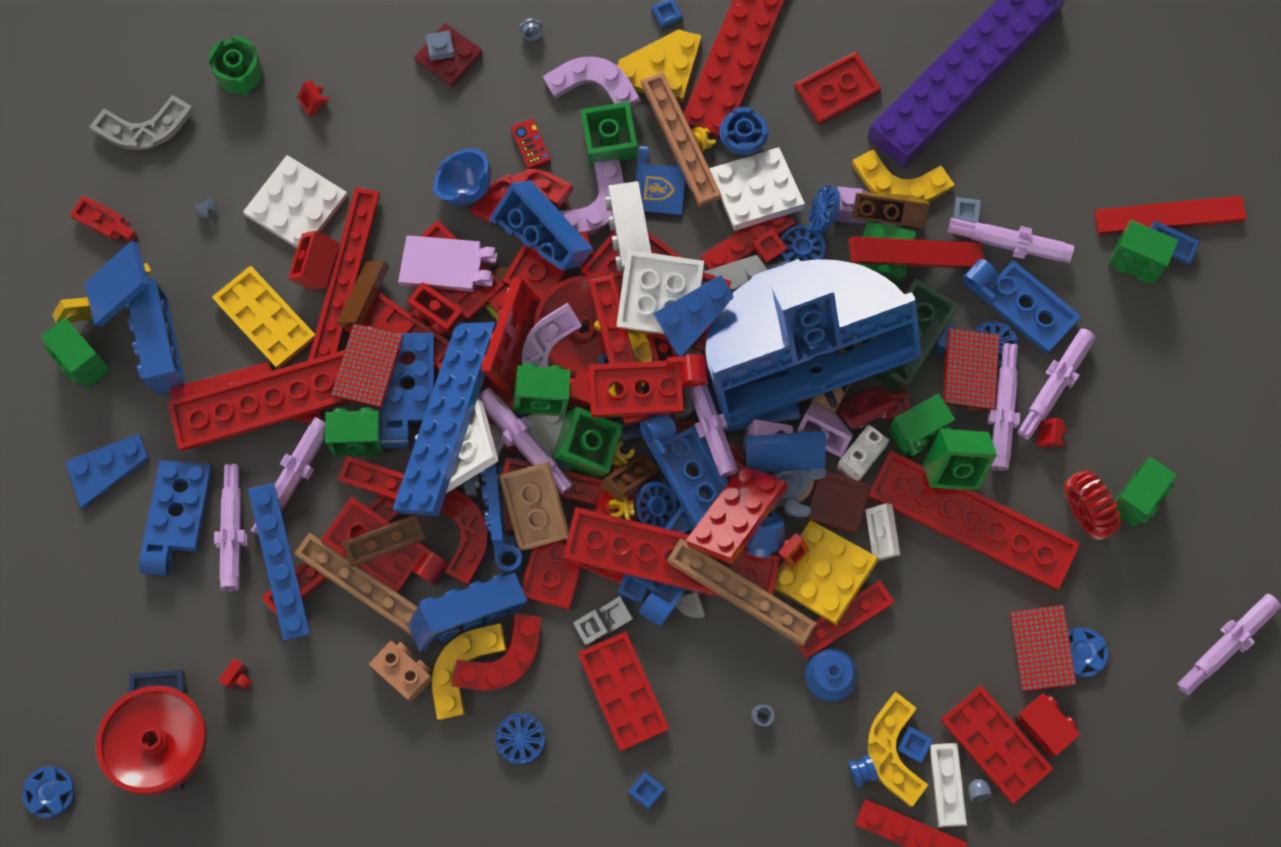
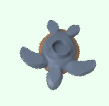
M817 468L775 471L772 476L785 480L788 488L775 504L772 511H775L779 506L783 507L784 511L790 516L806 517L810 515L811 508L800 504V502L810 494L814 480L822 479L826 476V470Z

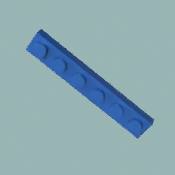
M274 483L248 489L283 641L287 642L311 635L276 486Z

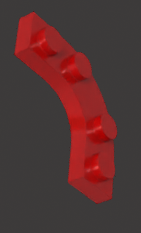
M526 169L524 173L512 176L509 173L495 181L488 188L487 193L476 202L471 212L475 217L493 225L494 223L489 218L513 182L532 181L550 202L558 208L562 206L574 189L572 184L542 170Z
M452 489L446 493L440 513L457 523L461 532V541L445 573L469 586L485 557L488 546V530L484 517L477 505L463 493Z
M514 614L507 651L500 659L494 662L479 663L456 659L454 661L451 687L489 691L503 688L518 680L528 670L535 657L541 617Z

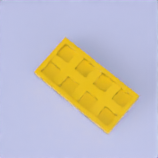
M249 266L212 296L216 304L277 370L314 341L315 334L252 266Z

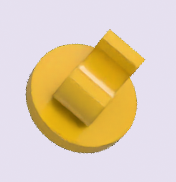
M696 127L692 129L701 152L705 149H710L716 143L715 140L707 139L710 133L708 128Z
M622 441L618 442L612 461V466L617 469L627 464L635 451L631 449L628 454H622L620 452L623 446Z
M626 497L623 499V502H618L616 499L609 501L610 509H620L617 513H611V516L623 519L625 517L627 520H631L630 516H635L633 500L628 501Z

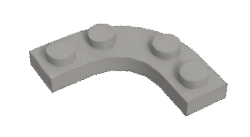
M172 95L161 110L151 120L146 122L130 123L103 109L89 128L92 132L118 147L129 150H145L159 146L171 139L194 110L192 106Z

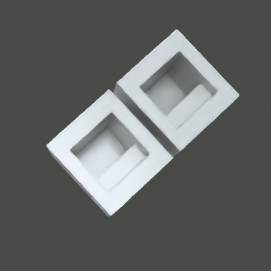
M868 425L840 459L837 469L857 484L887 448L889 439Z

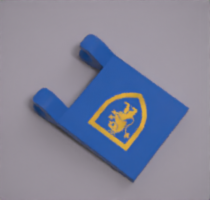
M640 146L636 182H639L644 213L682 216L685 178L678 163L677 167L648 164L649 148Z

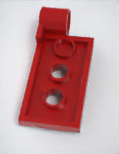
M692 354L683 357H667V361L588 365L591 418L683 413L682 388L700 387L708 384L706 356ZM638 383H646L650 390L646 394H639L636 392L635 386ZM613 384H619L623 387L624 391L621 395L614 396L610 394L609 387Z
M351 497L323 535L321 541L347 558L342 542L352 539L350 531L354 526H362L365 529V533H368L391 523ZM415 542L361 563L358 566L395 592H398L412 571L434 586L449 563L419 542Z

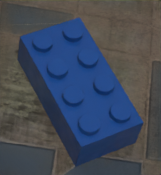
M154 277L148 279L149 286L125 307L127 310L130 309L131 317L128 318V325L131 333H135L136 341L132 342L133 349L141 364L137 365L141 380H145L147 387H151L158 395L169 392L170 388L184 385L186 381L168 297Z

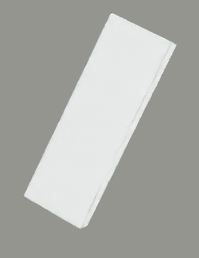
M957 743L930 745L938 828L966 826Z

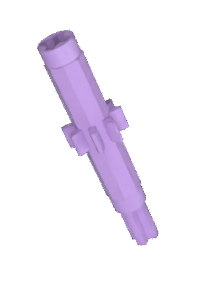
M951 218L947 230L949 233L969 237L971 240L1013 250V256L1022 259L1025 258V255L1031 254L1070 263L1074 251V245L1032 235V228L1020 226V229L1015 231L978 222L971 223Z
M1080 329L1060 362L1058 363L1056 360H1053L1046 371V374L1050 377L1028 410L1029 414L1018 430V435L1029 440L1041 420H1045L1065 387L1067 386L1070 389L1073 387L1080 376L1075 371L1096 340V336L1091 331Z
M1009 343L1003 345L1002 363L997 380L995 410L991 409L988 412L987 423L988 425H993L992 442L997 453L990 468L998 471L1009 470L1013 428H1018V425H1020L1021 414L1014 413L1018 370L1016 369L1018 345Z
M707 385L688 388L700 422L695 423L699 438L706 437L720 477L735 474L738 469L723 431L728 429L724 415H717Z
M490 388L481 392L478 398L483 401L486 414L502 430L503 436L501 440L508 447L515 445L533 466L550 461L558 491L564 494L569 490L573 483L558 468L557 463L546 449L530 433L531 423L525 417L522 419L517 418Z
M316 417L307 428L292 456L285 454L280 462L285 468L276 481L275 486L281 511L287 505L302 477L308 480L314 470L309 465L325 439L326 425L324 421ZM255 522L251 531L259 535Z
M238 464L224 465L220 532H214V544H216V548H220V590L226 592L239 590L241 546H247V534L245 530H241V489L239 488Z
M1266 594L1237 623L1231 620L1220 629L1224 635L1177 683L1179 690L1189 696L1238 650L1242 653L1245 650L1247 651L1255 643L1251 637L1281 608L1279 601L1272 595Z

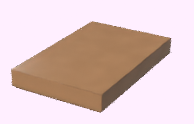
M550 461L498 475L519 551L568 538L569 529Z

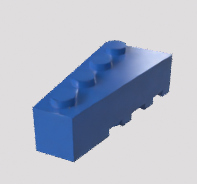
M532 181L513 182L489 218L492 223L504 227L505 232L520 238L524 245L533 247L539 252L540 256L561 270L581 267L593 250L589 243Z
M504 573L492 577L488 582L482 583L477 581L467 586V589L461 591L453 589L446 592L443 597L437 599L429 597L422 600L409 620L408 627L419 652L429 649L428 645L432 641L439 639L440 643L451 640V637L456 635L461 629L465 632L471 631L481 626L485 619L487 623L494 622L520 611L527 602V599L515 573L506 576Z

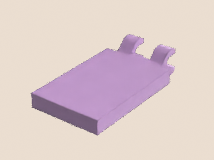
M406 236L398 282L400 286L419 287L424 282L434 289L474 292L475 285L492 287L494 276H491L492 272L480 270L481 262L496 263L498 254L495 253L494 247L481 248L480 241Z

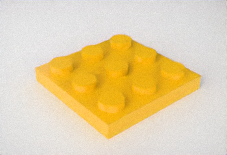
M810 520L800 535L808 546L809 552L793 569L782 562L777 571L774 590L837 625L877 564L878 557Z

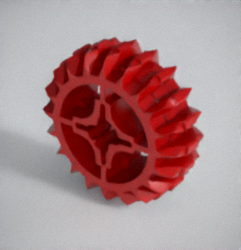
M1086 470L1081 473L1078 472L1067 479L1064 491L1069 503L1068 506L1087 535L1095 540H1101L1117 532L1120 529L1121 523L1120 513L1116 508L1117 504L1114 502L1113 496L1109 493L1103 481L1099 480L1098 476L1093 474V472Z

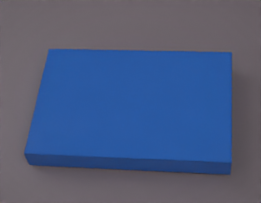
M129 242L84 283L94 325L102 327L149 286L138 243Z
M825 431L747 436L746 467L759 472L825 468Z

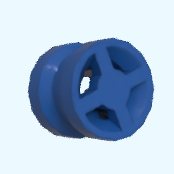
M869 755L863 756L860 761H850L847 763L857 788L862 787L867 781L874 782L878 780L876 768Z

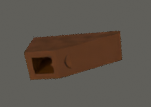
M856 193L851 218L925 228L930 204L922 197L901 194Z

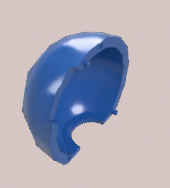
M467 148L447 157L438 166L439 170L434 178L432 189L436 196L449 205L465 206L480 200L487 193L492 179V168L485 153L479 149Z

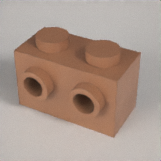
M390 641L369 665L406 700L412 703L432 681L431 676L428 674L431 669L420 659L414 662L409 657L412 652L401 642L396 645Z

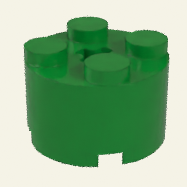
M233 36L225 41L222 39L212 47L209 53L211 71L222 89L230 93L247 95L259 84L263 75V65L253 44L243 37Z

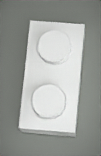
M885 503L866 509L872 554L878 557V561L900 555L892 504Z

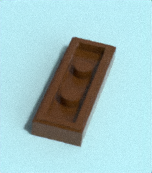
M385 261L365 262L337 321L341 327H353V324H363L389 268Z
M642 453L605 477L600 485L620 502L641 486L657 477L661 472V468L645 453Z
M412 515L344 541L342 546L350 566L354 567L426 539L418 516Z

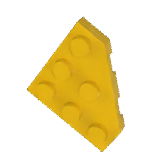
M677 30L620 59L617 66L626 74L635 91L645 93L641 86L642 79L664 72L676 100L683 103L702 35Z

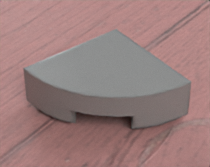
M698 592L682 595L675 605L680 612L682 611L688 617H705Z

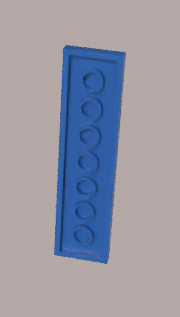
M495 322L455 324L393 510L397 513L439 516L485 377L481 370L482 360L486 356L490 345V337L497 324Z

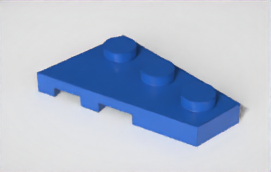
M720 275L653 313L677 357H682L732 301L734 296Z
M140 434L65 461L82 510L91 505L90 502L99 495H104L108 492L109 488L121 478L125 479L149 460Z

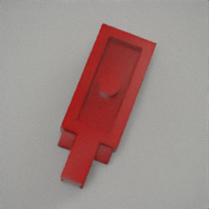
M84 195L69 214L71 219L117 242L120 238L127 242H135L139 237L135 230L128 227L130 223L122 215Z

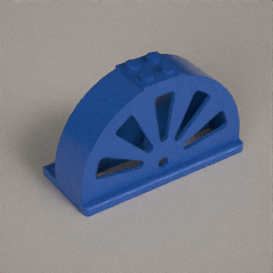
M798 259L751 276V280L733 293L734 298L711 323L706 341L707 364L715 396L728 427L741 424L921 357L916 300L912 293L904 295L891 281L871 269L837 260L800 261ZM880 335L843 355L837 354L844 347ZM813 367L822 368L819 373L810 372ZM778 371L788 372L785 376L742 385Z

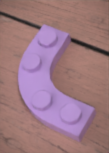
M576 58L543 76L555 99L575 87L587 83L603 87L609 93L614 104L629 102L631 107L641 101L626 74L617 65L603 58Z
M619 160L595 162L594 169L598 184V197L596 201L585 208L560 211L579 233L586 231L587 235L593 234L609 225L608 216H612V211H607L605 196H609V185L624 183Z
M568 303L542 318L531 329L522 350V366L524 364H535L538 367L549 368L548 355L552 346L582 326Z

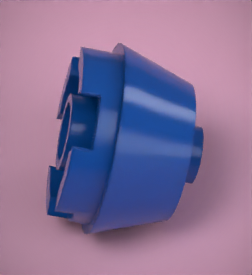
M749 107L734 109L733 112L723 119L720 126V137L723 144L733 154L738 156L754 154L765 145L769 136V128L765 118Z
M770 511L745 546L749 548V554L768 558L771 553H778L785 542L783 518L778 513Z
M824 649L815 653L808 661L805 669V680L808 688L816 697L825 701L835 702L845 699L854 691L858 682V670L853 659L845 652L838 649Z

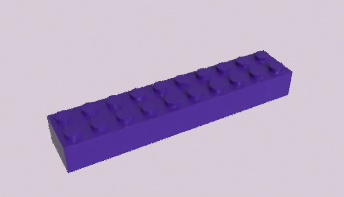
M996 0L870 125L867 138L904 169L1062 10L1065 0Z

